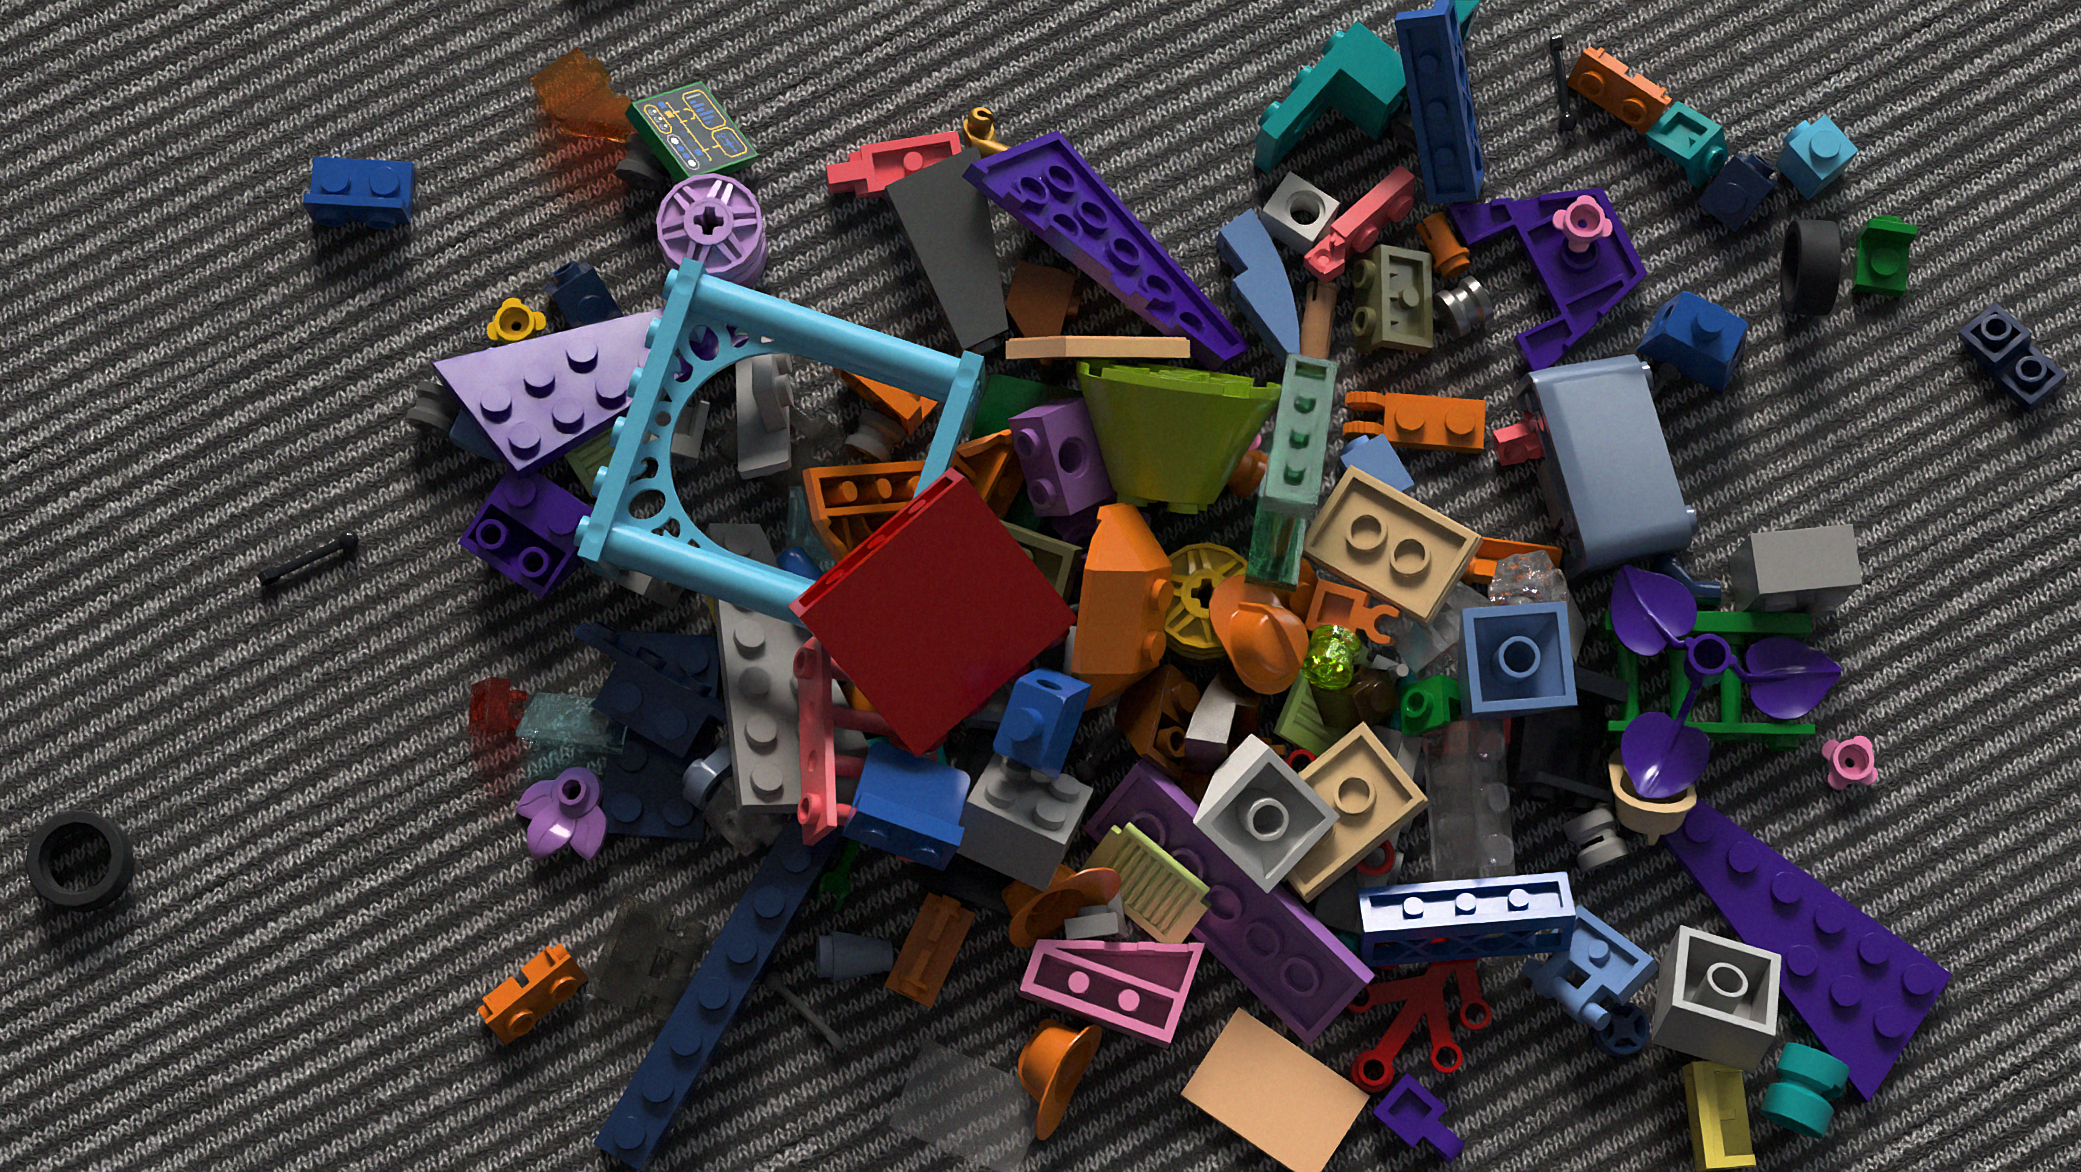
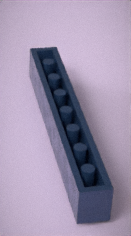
M793 813L593 1144L639 1172L648 1171L762 982L764 975L768 972L812 899L821 877L828 872L848 839L842 836L845 826L837 825L834 830L813 846L803 845L802 824L798 821L797 813Z

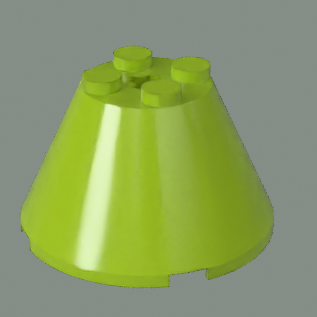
M1077 359V377L1085 397L1112 490L1118 492L1117 503L1129 502L1138 507H1147L1148 503H1157L1159 500L1167 501V510L1171 512L1198 514V510H1207L1208 504H1214L1282 395V386L1279 384L1267 382V387H1253L1254 379L1243 376L1137 362V366L1117 364L1114 363L1115 360Z

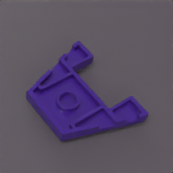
M1603 188L1539 194L1538 198L1510 200L1509 197L1491 199L1490 203L1467 205V202H1460L1449 205L1446 210V214L1463 247L1468 248V250L1512 231L1557 317L1515 336L1513 343L1528 372L1550 368L1634 290L1648 274ZM1587 195L1594 198L1596 203L1603 209L1605 218L1609 219L1612 223V232L1609 237L1605 239L1598 238L1590 243L1587 251L1575 253L1569 249V240L1561 230L1554 228L1552 219L1556 211L1567 210L1578 197ZM1578 221V226L1580 228L1587 227L1585 221Z

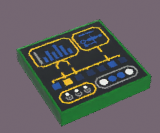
M702 81L633 102L625 112V116L677 183L694 175L715 173L724 176L752 166L759 156Z

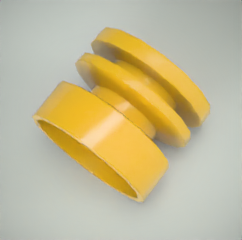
M1208 542L1187 545L1168 556L1173 565L1171 582L1174 591L1171 604L1166 610L1164 633L1166 635L1165 653L1177 662L1196 667L1217 665L1229 659L1214 633L1209 620V608L1200 607V600L1197 599L1199 591H1208L1209 598L1211 599L1214 589L1224 579L1237 575L1250 576L1256 579L1257 577L1247 561L1229 547Z

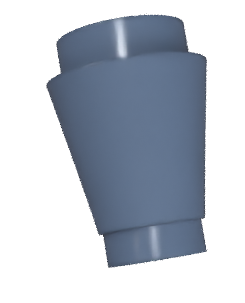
M830 930L829 935L817 936L816 972L818 978H830V982L833 983L881 973V971H892L893 948L891 940H881L880 938Z

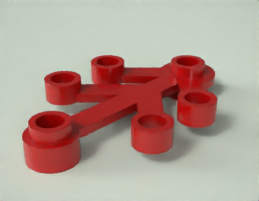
M1450 937L1436 938L1431 943L1445 942ZM1398 942L1376 943L1374 947L1393 946ZM1480 958L1432 962L1423 976L1372 985L1367 984L1362 989L1368 996L1367 1004L1357 1007L1350 1002L1345 1007L1346 1010L1353 1014H1362L1372 1006L1407 1001L1375 1049L1364 1051L1353 1060L1350 1066V1079L1353 1085L1367 1094H1375L1384 1090L1391 1083L1394 1074L1391 1062L1424 1013L1432 1046L1429 1054V1063L1432 1069L1444 1075L1456 1071L1462 1063L1463 1055L1461 1049L1452 1040L1442 986L1454 970L1462 1002L1458 1010L1459 1023L1469 1031L1483 1029L1490 1022L1492 1014L1488 1003L1481 999L1474 965ZM1399 965L1375 967L1381 971H1392ZM1475 1005L1483 1011L1484 1018L1480 1024H1472L1467 1020L1465 1011L1468 1006ZM1447 1048L1453 1052L1455 1062L1452 1067L1446 1068L1438 1063L1436 1055L1439 1049ZM1374 1061L1381 1066L1382 1076L1379 1080H1369L1364 1075L1363 1068L1365 1063Z

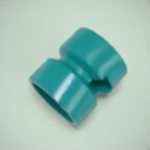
M1787 1042L1775 1068L1776 1073L1780 1076V1081L1769 1084L1758 1112L1768 1120L1786 1129L1808 1137L1823 1139L1835 1112L1829 1101L1830 1099L1841 1097L1851 1069L1842 1061L1817 1049L1798 1043Z

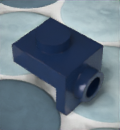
M1740 152L1732 157L1698 199L1697 203L1736 233L1766 196L1779 184L1771 176L1775 169L1754 152H1751L1748 157Z
M575 261L563 265L550 275L552 282L543 288L548 297L554 301L571 329L624 317L594 267L586 262L577 265Z

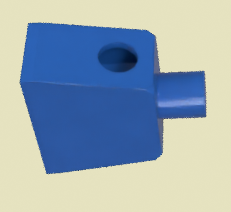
M1682 291L1659 307L1637 351L1662 364L1667 362L1677 367L1679 373L1722 394L1745 350L1749 324L1744 319L1726 311L1718 304L1711 303L1691 292Z
M1046 666L1020 677L1013 688L993 742L992 751L1012 762L1058 779L1093 685Z

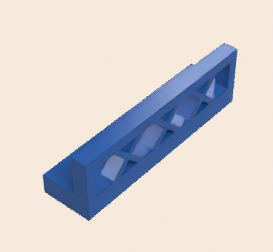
M1435 0L1432 9L1398 12L1394 20L1428 205L1477 200L1485 176L1455 0Z
M1567 872L1357 888L1356 902L1361 926L1359 955L1360 961L1367 967L1570 951L1576 913ZM1558 929V933L1535 934L1540 930ZM1503 933L1497 938L1483 939L1488 934ZM1450 937L1445 942L1431 943L1436 938ZM1398 942L1393 946L1374 947V943Z

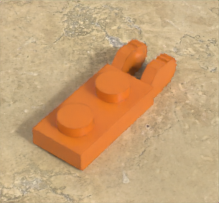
M1350 391L1345 394V407L1357 411L1383 412L1382 425L1363 421H1352L1343 424L1342 435L1350 440H1355L1363 435H1367L1369 440L1384 433L1392 447L1472 454L1482 453L1484 449L1486 400L1388 392L1382 395L1377 392Z

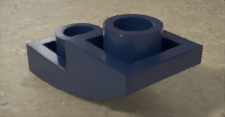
M1995 302L1960 330L1958 337L1999 387L2023 410L2030 414L2065 385L2067 374L2030 343L2032 333Z

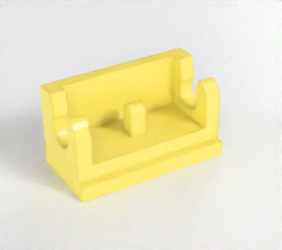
M1714 1061L1691 1062L1683 1066L1682 1071L1696 1172L1756 1167L1743 1084V1070Z

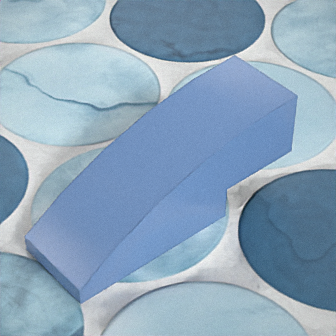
M1250 208L1219 229L1216 247L1238 275L1232 280L1229 293L1230 298L1286 372L1289 373L1296 368L1300 355L1299 324L1293 292L1283 262L1268 232L1252 208Z

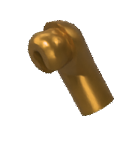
M977 107L968 113V117L963 123V135L968 148L976 145L981 154V159L1012 148L998 142L992 124L994 122L993 114L986 108Z

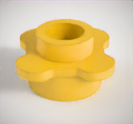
M509 298L502 303V307L495 315L494 322L488 324L487 335L493 342L501 341L508 345L533 339L538 332L545 330L547 321L543 313L539 311L532 312L519 299ZM520 323L521 328L518 331H514L512 325Z

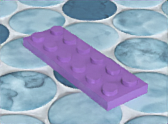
M1142 758L1134 765L1082 829L1100 844L1114 825L1123 830L1130 822L1211 888L1204 898L1212 905L1191 933L1201 943H1205L1204 946L1309 1046L1373 979L1375 974L1279 882L1268 894L1260 888L1193 823L1199 806L1163 772Z

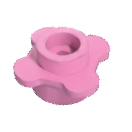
M1587 195L1578 197L1567 210L1556 211L1552 219L1554 228L1561 230L1569 240V249L1575 253L1587 251L1590 243L1598 238L1605 239L1612 232V223L1609 219L1605 218L1603 209L1596 203L1594 198ZM1578 221H1585L1587 227L1580 228L1578 226Z
M1856 736L1842 743L1836 740H1829L1822 746L1821 755L1827 760L1830 772L1827 776V783L1835 790H1843L1848 784L1860 783L1863 786H1869L1876 781L1878 771L1873 767L1874 755L1869 739L1864 736ZM1847 758L1853 760V767H1847L1845 765V760Z

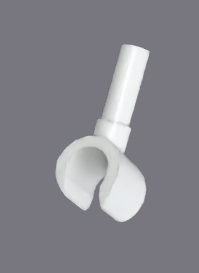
M1378 654L1371 668L1388 670L1393 686L1398 678L1406 676L1409 672L1407 665L1399 664Z

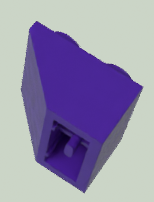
M508 469L458 544L545 600L584 563L577 555L580 547L574 545V538L581 518L584 515L591 517L593 508L538 472L522 477L518 481Z

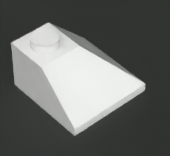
M1251 733L1214 772L1193 823L1268 894L1340 816L1268 745Z

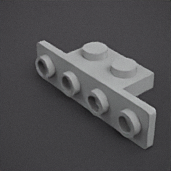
M764 337L761 338L762 343L773 341ZM761 355L736 362L738 470L742 479L768 476L791 468L789 406L794 404L787 374L792 372L790 355Z

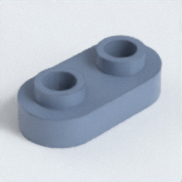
M729 734L721 740L714 753L705 760L701 758L695 760L683 775L682 784L685 785L683 797L700 810H706L734 787Z

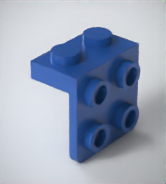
M876 742L868 750L842 836L944 871L960 847L965 828L958 826L969 789L970 777L966 772L922 756L916 758L911 752L882 742Z

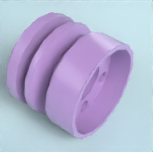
M715 173L694 175L672 188L662 200L656 218L658 240L668 271L670 272L671 269L679 271L683 257L704 263L708 275L750 289L763 274L768 257L761 209L751 191L736 179ZM709 224H718V227H714L712 235L703 234V232H707Z

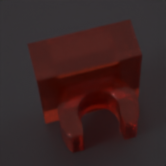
M489 677L472 684L468 736L488 738L504 731L512 732L525 727L526 720L512 718L508 713L509 702H524L527 700L528 694L522 690H510V679Z

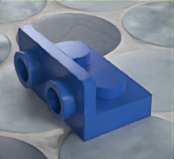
M314 157L310 194H304L303 206L311 220L329 227L344 226L346 221L365 222L367 226L381 230L393 229L396 227V224L410 225L416 174L415 165L413 162Z

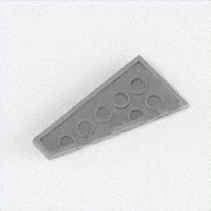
M709 523L705 535L715 544L737 555L779 569L776 563L777 559L760 524ZM713 598L738 814L797 813L798 804L801 799L798 678L793 674V660L797 650L814 635L808 629ZM832 679L833 705L850 708L837 681ZM833 727L834 754L866 759L870 748L862 732ZM835 775L836 803L852 805L859 779Z

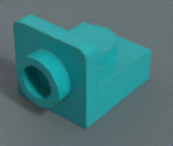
M1679 101L1645 133L1648 146L1683 166L1688 182L1696 188H1699L1710 176L1716 175L1723 168L1729 157L1723 127Z

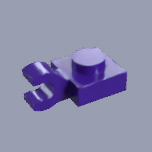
M1408 1073L1403 1076L1371 1114L1411 1150L1422 1138L1448 1164L1452 1162L1466 1145L1438 1121L1447 1107Z

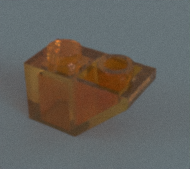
M578 46L529 79L535 98L563 135L625 143L629 134H639L625 116L626 110L632 103L624 93L618 97L607 85L612 79L603 64L595 56L588 60Z

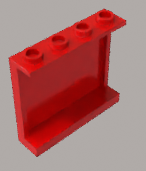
M951 467L788 605L800 622L809 629L896 733L903 745L916 758L924 752L930 753L942 746L950 735L949 730L963 718H972L979 714L990 701L989 696L1004 683L1010 684L1022 677L1030 667L1029 662L1044 649H1052L1062 643L1069 635L1070 627L1078 619L966 477Z

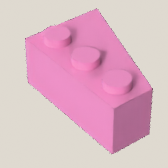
M1037 939L1020 987L1019 997L1168 1049L1205 943H1122Z

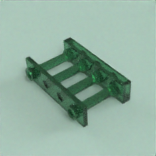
M1287 352L1274 433H1269L1265 451L1268 459L1267 468L1260 482L1244 583L1296 592L1307 519L1314 520L1318 504L1338 362Z

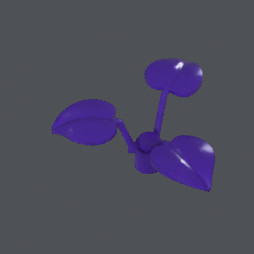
M1626 564L1618 571L1610 596L1611 623L1618 640L1630 652L1647 658L1658 655L1667 643L1674 650H1686L1683 669L1687 678L1692 682L1675 722L1664 713L1648 712L1634 718L1623 733L1620 745L1622 763L1637 795L1643 799L1657 800L1679 794L1690 787L1705 770L1710 754L1709 739L1702 730L1691 726H1684V723L1700 687L1711 686L1719 682L1726 669H1729L1742 683H1751L1749 691L1750 700L1758 711L1780 721L1798 719L1813 710L1842 674V669L1823 652L1805 643L1784 637H1769L1751 645L1745 655V664L1749 672L1746 673L1737 664V657L1731 655L1727 642L1720 636L1703 634L1695 639L1687 637L1685 641L1678 640V638H1682L1691 632L1697 618V604L1694 596L1682 583L1669 576L1640 570Z

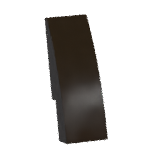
M1231 660L1222 667L1207 687L1193 713L1185 736L1186 772L1213 776L1214 772L1232 754L1236 738L1245 740L1251 733L1256 737L1258 736L1267 694L1256 693L1247 687L1236 673Z

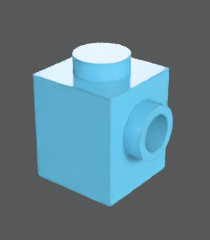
M1825 114L1812 125L1804 120L1783 139L1787 146L1775 165L1803 196L1809 200L1842 174L1859 150Z

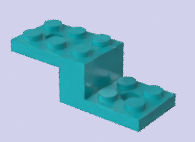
M1455 0L1462 44L1469 38L1481 0ZM1358 21L1346 33L1341 30L1335 32L1321 51V54L1324 55L1323 59L1314 69L1309 65L1305 66L1292 81L1289 89L1293 92L1282 104L1274 101L1260 117L1257 124L1261 128L1254 139L1257 147L1253 163L1269 175L1330 106L1334 107L1372 139L1377 141L1390 127V119L1396 113L1403 112L1408 106L1409 98L1400 52L1397 53Z

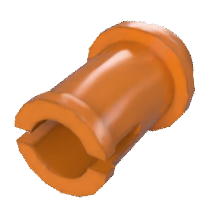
M1443 212L1432 214L1423 219L1426 226L1423 223L1416 225L1415 230L1420 234L1435 261L1433 266L1435 273H1442L1444 279H1450L1458 276L1470 267L1471 263L1468 260L1470 252L1468 248H1461Z

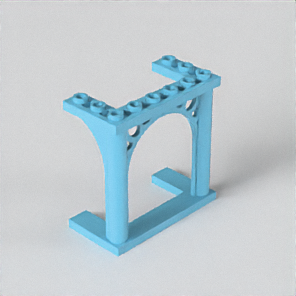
M683 257L679 271L671 269L665 281L662 299L668 300L663 316L661 319L654 318L649 326L644 346L650 349L644 369L636 367L630 379L627 397L633 398L628 414L626 418L619 416L614 424L609 446L614 447L615 450L609 467L601 466L595 477L592 496L598 498L591 517L584 515L581 518L576 530L574 545L580 547L577 555L596 575L613 581H617L621 570L636 571L808 629L800 622L788 605L816 581L748 559L722 548L706 537L693 524L684 511L676 494L672 479L671 447L676 425L688 401L709 378L731 364L755 356L785 354L811 359L943 403L945 407L914 493V499L951 467L962 432H971L986 388L984 356L964 350L960 359L710 276L704 263ZM727 325L737 328L734 332L735 336H750L744 346L740 348L731 346V337L726 328ZM707 328L715 333L719 341L718 355L710 361L698 358L691 350L689 340L702 343ZM764 337L773 341L762 343L761 338ZM680 353L684 360L693 367L690 379L683 383L676 381L674 378V374L680 375L682 370L678 360ZM666 393H668L672 402L664 401ZM667 413L671 416V421L667 426L662 427L656 423L659 414ZM652 434L656 437H659L658 439L649 442ZM646 459H654L658 462L659 466L654 478L635 481L636 477L641 476L646 471L647 465L645 463L642 464ZM657 490L665 495V505L655 516L648 519H637L629 513L631 501L641 492ZM670 519H674L680 524V535L677 538L670 535L667 530H664V536L653 533V531L664 527ZM692 540H694L700 546V548H696L688 544Z

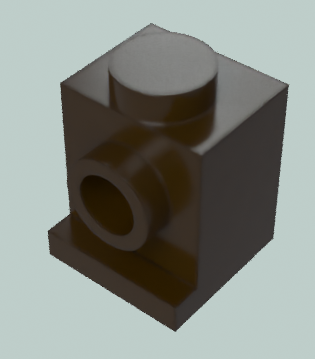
M1347 656L1340 657L1308 680L1324 726L1353 730L1364 721L1370 729L1401 706L1388 670L1368 668L1362 664H1352L1350 657Z

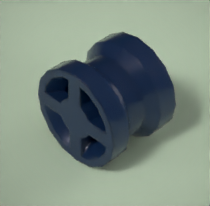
M1617 1002L1604 1008V1010L1611 1014L1610 1023L1612 1024L1613 1034L1611 1033L1610 1024L1601 1031H1597L1591 1026L1590 1034L1593 1044L1601 1053L1613 1058L1626 1057L1638 1051L1645 1045L1650 1032V1025L1646 1014L1641 1008L1629 1002H1626L1623 1006Z

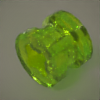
M1327 624L1315 628L1309 641L1311 650L1308 651L1304 659V666L1301 668V672L1308 681L1316 686L1330 690L1343 689L1349 685L1354 673L1352 664L1360 656L1362 650L1361 641L1352 631L1339 625Z

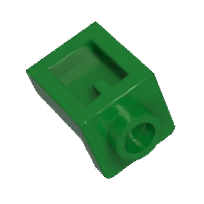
M1889 215L1868 219L1857 234L1851 290L1901 298L1906 291L1910 244L1917 237L1918 226L1905 224L1903 219Z
M1440 674L1399 688L1402 733L1408 737L1413 738L1445 728L1449 724L1457 722L1460 719L1459 716L1462 715L1459 684L1456 680Z

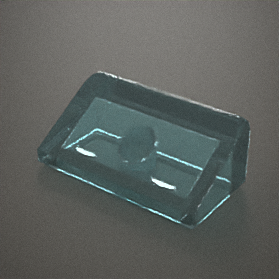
M537 692L517 727L515 737L531 744L622 754L627 726L592 707L595 698Z

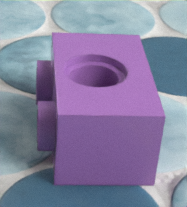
M1085 397L1050 400L1008 419L1014 448L1019 456L1028 487V496L1033 504L1036 517L1069 516L1114 495Z

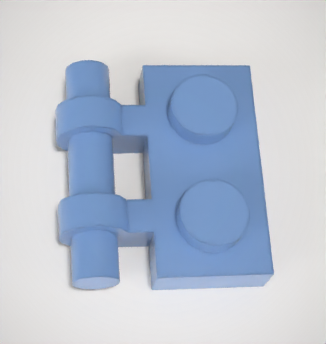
M1578 905L1575 908L1576 919L1570 951L1551 952L1553 956L1545 965L1535 957H1532L1523 965L1522 974L1533 982V988L1547 999L1554 997L1566 1006V1013L1579 1024L1587 1022L1597 1031H1601L1609 1024L1611 1014L1599 1006L1600 1002L1609 995L1623 1006L1655 974L1658 967L1653 957L1584 907ZM1554 929L1551 933H1558V929ZM1573 970L1587 979L1579 989H1576L1566 981L1567 976Z

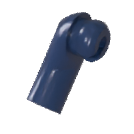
M1661 554L1654 559L1652 572L1669 576L1682 583L1694 596L1698 607L1720 606L1721 585L1719 581H1693L1680 564L1678 557L1673 554Z

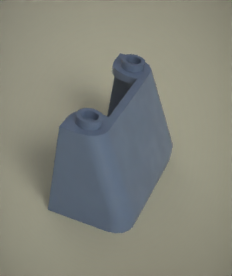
M1635 354L1529 372L1512 389L1519 414L1526 411L1534 414L1528 425L1530 432L1537 431L1565 524L1560 528L1562 538L1572 536L1569 539L1571 554L1562 557L1569 581L1621 568L1625 564L1632 565L1651 560L1661 554H1673L1684 551L1690 547L1692 535L1698 533L1695 513L1690 505L1685 506L1652 400L1650 391L1654 388V381L1651 369L1646 361L1640 362Z

